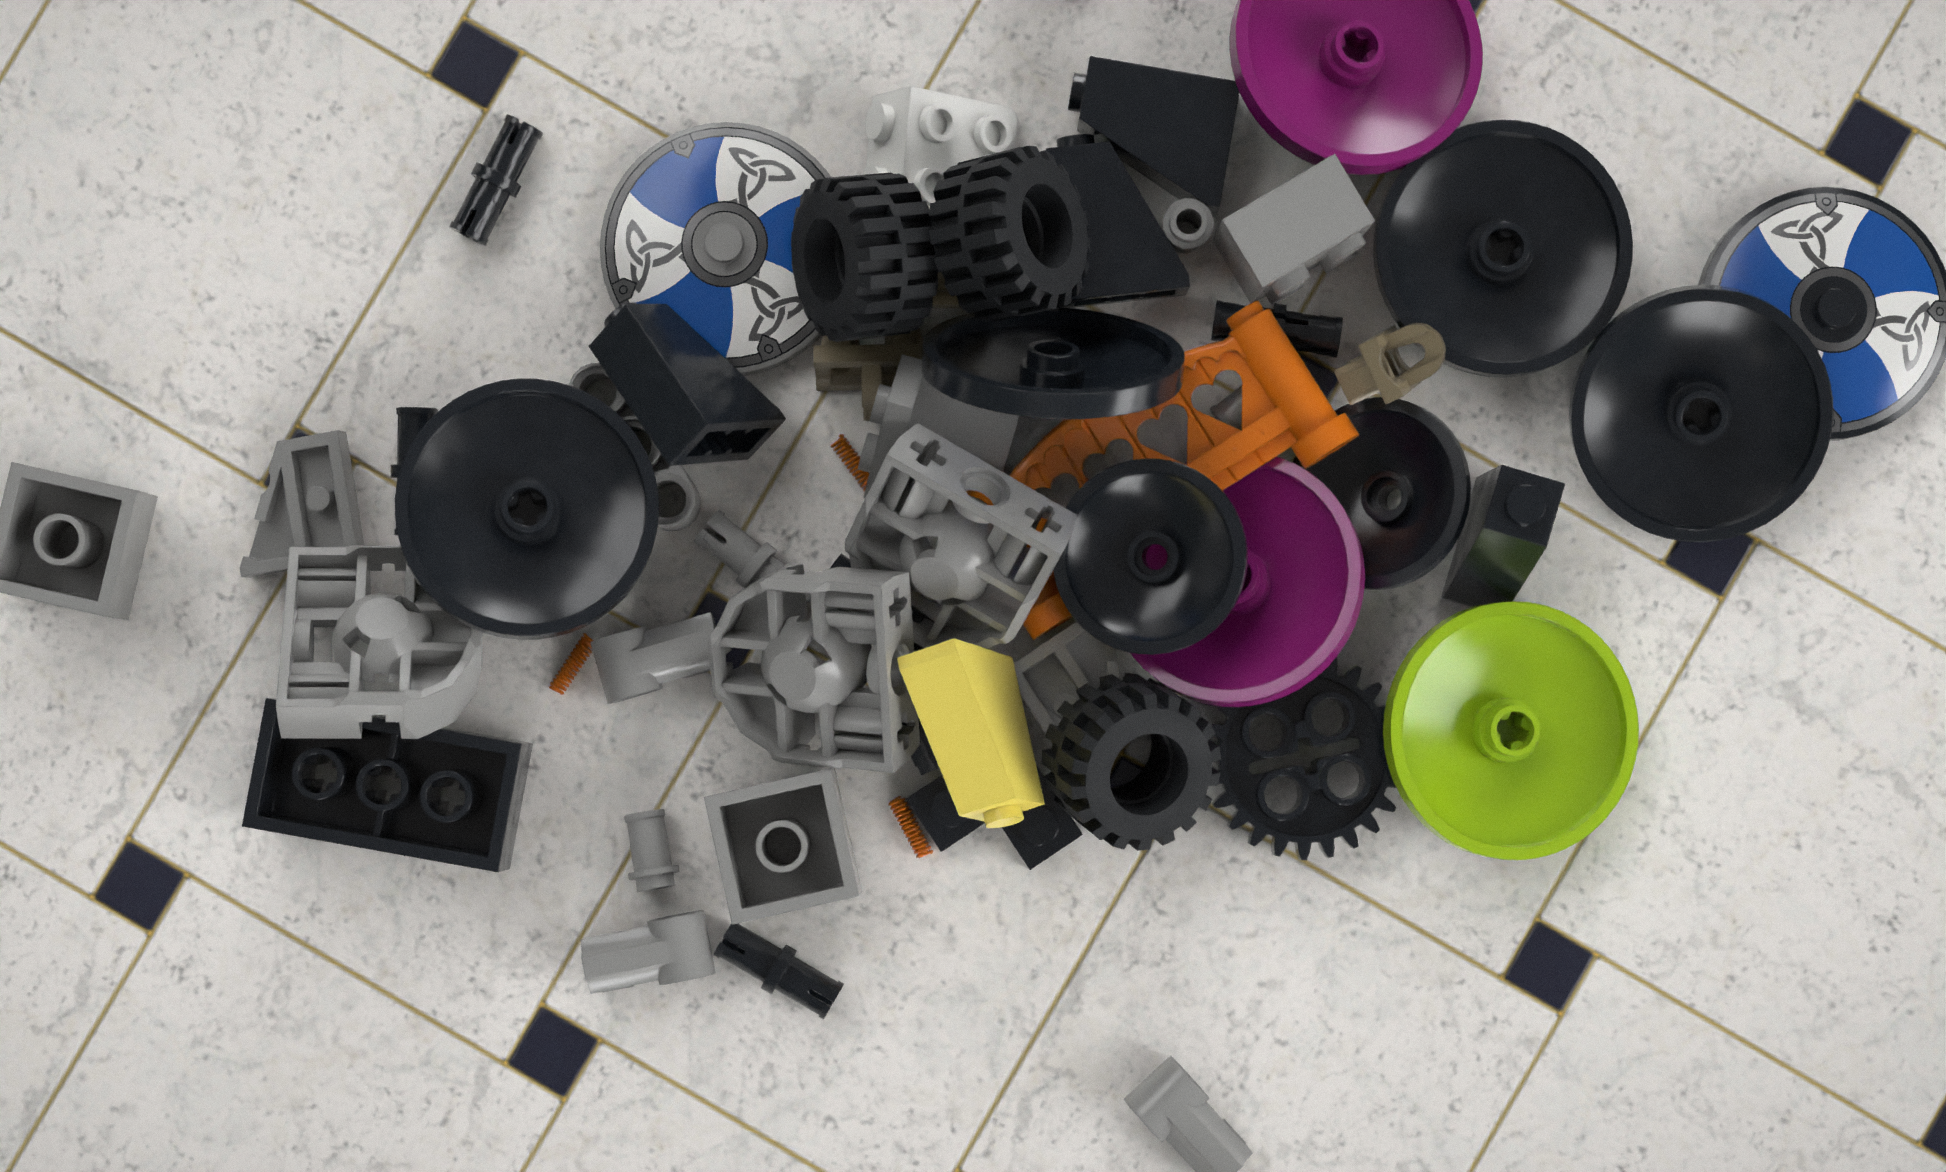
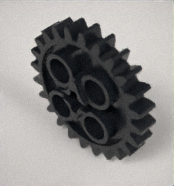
M1337 657L1314 680L1285 697L1254 706H1215L1226 717L1223 724H1211L1216 733L1214 737L1218 738V745L1220 746L1221 759L1217 761V770L1221 773L1218 784H1222L1224 791L1211 804L1214 808L1233 805L1236 811L1230 817L1227 826L1234 830L1249 822L1252 828L1247 843L1255 847L1268 834L1272 836V855L1278 857L1284 852L1289 841L1294 842L1299 860H1307L1312 843H1318L1325 857H1334V838L1339 836L1350 848L1355 849L1359 845L1354 828L1361 825L1363 828L1374 833L1380 830L1377 821L1371 814L1375 808L1389 812L1396 810L1392 801L1384 795L1387 787L1396 788L1388 768L1384 750L1383 723L1386 705L1377 707L1373 702L1378 696L1382 685L1376 682L1361 690L1357 686L1362 670L1359 666H1353L1343 677L1338 676ZM1327 698L1340 705L1344 716L1341 728L1330 736L1320 734L1314 728L1311 718L1314 706L1319 701ZM1261 714L1274 716L1282 727L1280 742L1269 751L1257 749L1249 738L1251 722ZM1302 737L1307 746L1320 747L1354 737L1360 742L1356 750L1312 760L1310 765L1311 772L1305 774L1303 767L1298 765L1283 766L1258 774H1252L1249 771V765L1252 762L1296 752L1298 750L1297 740ZM1340 761L1351 763L1359 774L1357 789L1345 798L1336 797L1327 785L1329 770ZM1278 776L1288 777L1297 788L1295 805L1284 813L1273 812L1267 806L1264 796L1267 784Z

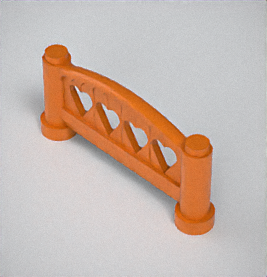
M1259 300L1226 320L1232 330L1227 338L1184 351L1183 384L1173 398L1153 408L1126 415L1092 419H1063L1028 452L1011 471L1009 476L1036 491L1039 488L1051 489L1056 477L1061 474H1071L1077 479L1080 489L1089 480L1083 470L1085 460L1092 454L1105 455L1108 445L1118 439L1126 440L1131 444L1133 460L1144 458L1163 459L1181 463L1142 445L1137 436L1138 428L1142 422L1148 419L1159 420L1163 409L1170 405L1181 406L1185 409L1188 416L1186 466L1204 474L1222 490L1230 487L1290 448L1303 468L1307 469L1359 436V433L1346 413L1339 416L1336 414L1271 310H1264ZM1231 370L1238 373L1242 379V430L1196 410L1191 401L1194 390L1201 385L1213 386L1216 376L1223 371ZM973 490L966 491L968 495L982 500L987 505H993L992 501L984 494ZM1042 517L1035 530L1041 532L1048 519ZM1053 571L1023 623L1032 640L1040 638L1073 617L1060 596Z

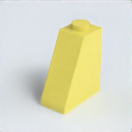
M955 638L898 657L900 673L958 815L984 821L986 828H1001L1023 821V811L1045 805L1013 658Z

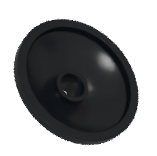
M1382 397L1366 398L1353 405L1346 404L1335 410L1338 416L1346 413L1358 431L1359 436L1305 470L1323 482L1335 495L1356 529L1364 558V589L1385 590L1404 586L1433 570L1448 555L1457 542L1464 528L1470 506L1471 481L1468 463L1464 451L1453 432L1442 420L1425 408L1401 399L1385 404ZM1295 455V458L1292 463H1295L1303 468L1302 464ZM1398 488L1401 492L1400 504L1395 509L1390 510L1387 505L1388 495L1391 491Z
M1146 458L1130 460L1111 466L1096 474L1068 502L1066 509L1075 513L1077 518L1072 537L1053 572L1058 591L1066 608L1079 625L1094 638L1115 649L1129 653L1150 655L1170 653L1201 641L1217 629L1231 613L1239 599L1246 579L1248 567L1247 539L1242 521L1233 503L1224 491L1207 476L1189 466L1170 460ZM1159 544L1165 548L1168 558L1166 564L1156 570L1147 563L1146 554L1150 547Z

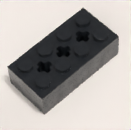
M266 698L242 827L487 871H505L510 869L533 743L444 727L419 739H401L399 722H386L385 717L373 715L372 722H363L362 739L281 738L276 712V698ZM331 759L333 761L331 767L337 768L336 782L328 783L326 789H323L324 779H317L315 777V768L317 764H327ZM394 769L397 772L395 778L401 779L400 793L392 794L388 801L385 799L387 790H378V778L382 775H390ZM456 779L461 783L459 790H465L466 798L463 805H456L452 813L447 810L450 801L440 800V791L442 787L453 786Z

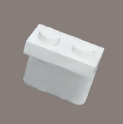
M913 86L872 96V105L865 119L868 150L866 169L862 175L892 172L893 174L900 173L906 176L908 183H914L919 189L922 202L926 201L930 210V203L935 202L933 192L938 181L944 180L943 173L949 167L955 166L959 162L1015 148L1018 123L1016 112L1010 107Z

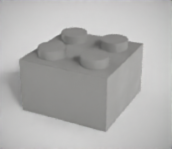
M1333 154L1222 219L1213 242L1250 304L1266 296L1270 304L1274 305V303L1280 302L1304 286L1303 282L1311 277L1308 271L1321 264L1325 273H1328L1358 255L1357 250L1367 244L1363 236L1375 220L1337 156Z
M11 462L0 507V593L105 617L128 620L158 496Z
M835 768L704 797L732 925L861 895L862 888Z

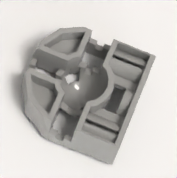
M917 423L902 434L887 453L845 539V551L849 554L851 568L909 572L910 592L915 590L923 598L943 605L935 623L926 618L923 619L921 624L912 620L914 643L922 648H927L955 638L988 649L999 643L1007 644L1019 632L1072 537L1077 515ZM930 447H935L936 450L928 466L922 465ZM973 490L984 494L992 501L993 505H987L982 500L968 495L966 491ZM1044 512L1049 513L1050 516L1042 531H1036L1035 529ZM927 537H938L936 549H933ZM894 598V602H899V599Z
M401 546L289 547L276 698V712L281 738L362 739L363 722H372L373 715H385L386 722H399L401 739H419L454 723L477 691L482 668L483 632L454 619L425 593L410 571ZM386 563L394 564L395 571H406L404 597L390 593L371 595L370 571H382V564ZM314 627H335L331 642L333 662H313ZM359 639L368 644L365 657L350 649ZM375 674H388V683L399 681V691H364L363 681L375 682Z
M788 563L757 580L729 599L716 628L708 640L711 684L714 697L724 704L741 734L766 749L773 760L781 763L894 773L910 759L920 745L919 720L900 673L897 660L898 657L914 652L909 572L835 567L823 570L822 572L808 571L804 574L803 564ZM807 593L811 596L812 617L808 622H801L802 619L807 617L805 595ZM894 598L899 599V602H894ZM814 639L824 647L831 659L820 664L816 657L806 649ZM731 648L762 650L761 663L748 662L733 669V663L726 662V654L732 651ZM867 682L870 689L863 688ZM814 713H819L821 747L818 750H811L810 745H807L816 734Z

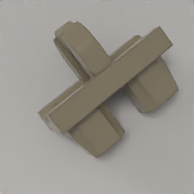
M1412 323L1399 329L1393 325L1358 345L1362 355L1349 360L1345 365L1334 370L1350 405L1379 392L1385 404H1388L1405 396L1423 380L1431 377L1441 368L1445 360V343L1437 330L1428 324ZM1419 343L1425 349V356L1410 368L1402 360L1398 347Z
M920 328L911 331L910 334L885 336V344L860 345V339L834 342L830 341L827 336H822L821 345H813L816 390H862L863 421H870L878 387L880 384L892 387L902 354L922 360L923 341Z

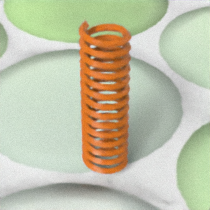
M840 434V438L831 445V448L839 444L833 451H837L836 455L842 453L839 456L840 459L844 457L841 462L849 459L844 463V466H847V469L852 468L849 473L854 472L852 474L853 477L859 474L855 477V480L860 479L857 484L862 483L860 487H864L867 485L869 473L857 470L860 456H857L858 452H855L852 445H849L850 442L847 441V438H844V434Z
M583 633V636L580 637L581 640H578V644H575L576 648H573V651L570 652L571 655H568V659H565L566 663H563L558 674H555L556 678H553V682H550L551 686L549 688L561 695H564L562 690L567 691V688L564 686L569 687L568 683H572L570 679L574 680L572 675L577 676L576 672H580L578 669L582 668L580 664H585L584 661H587L586 657H590L588 653H592L590 643L594 640L587 636L586 633Z
M898 796L890 801L888 805L891 806L890 809L893 810L895 818H898L897 822H900L899 826H902L901 830H904L905 838H908V842H911L910 846H913L912 850H915L916 858L932 854L934 850H930L929 842H925L927 838H923L925 834H921L923 830H919L921 827L917 826L919 822H915L914 814H910L912 810H908L910 806H906L908 802H904L906 798Z

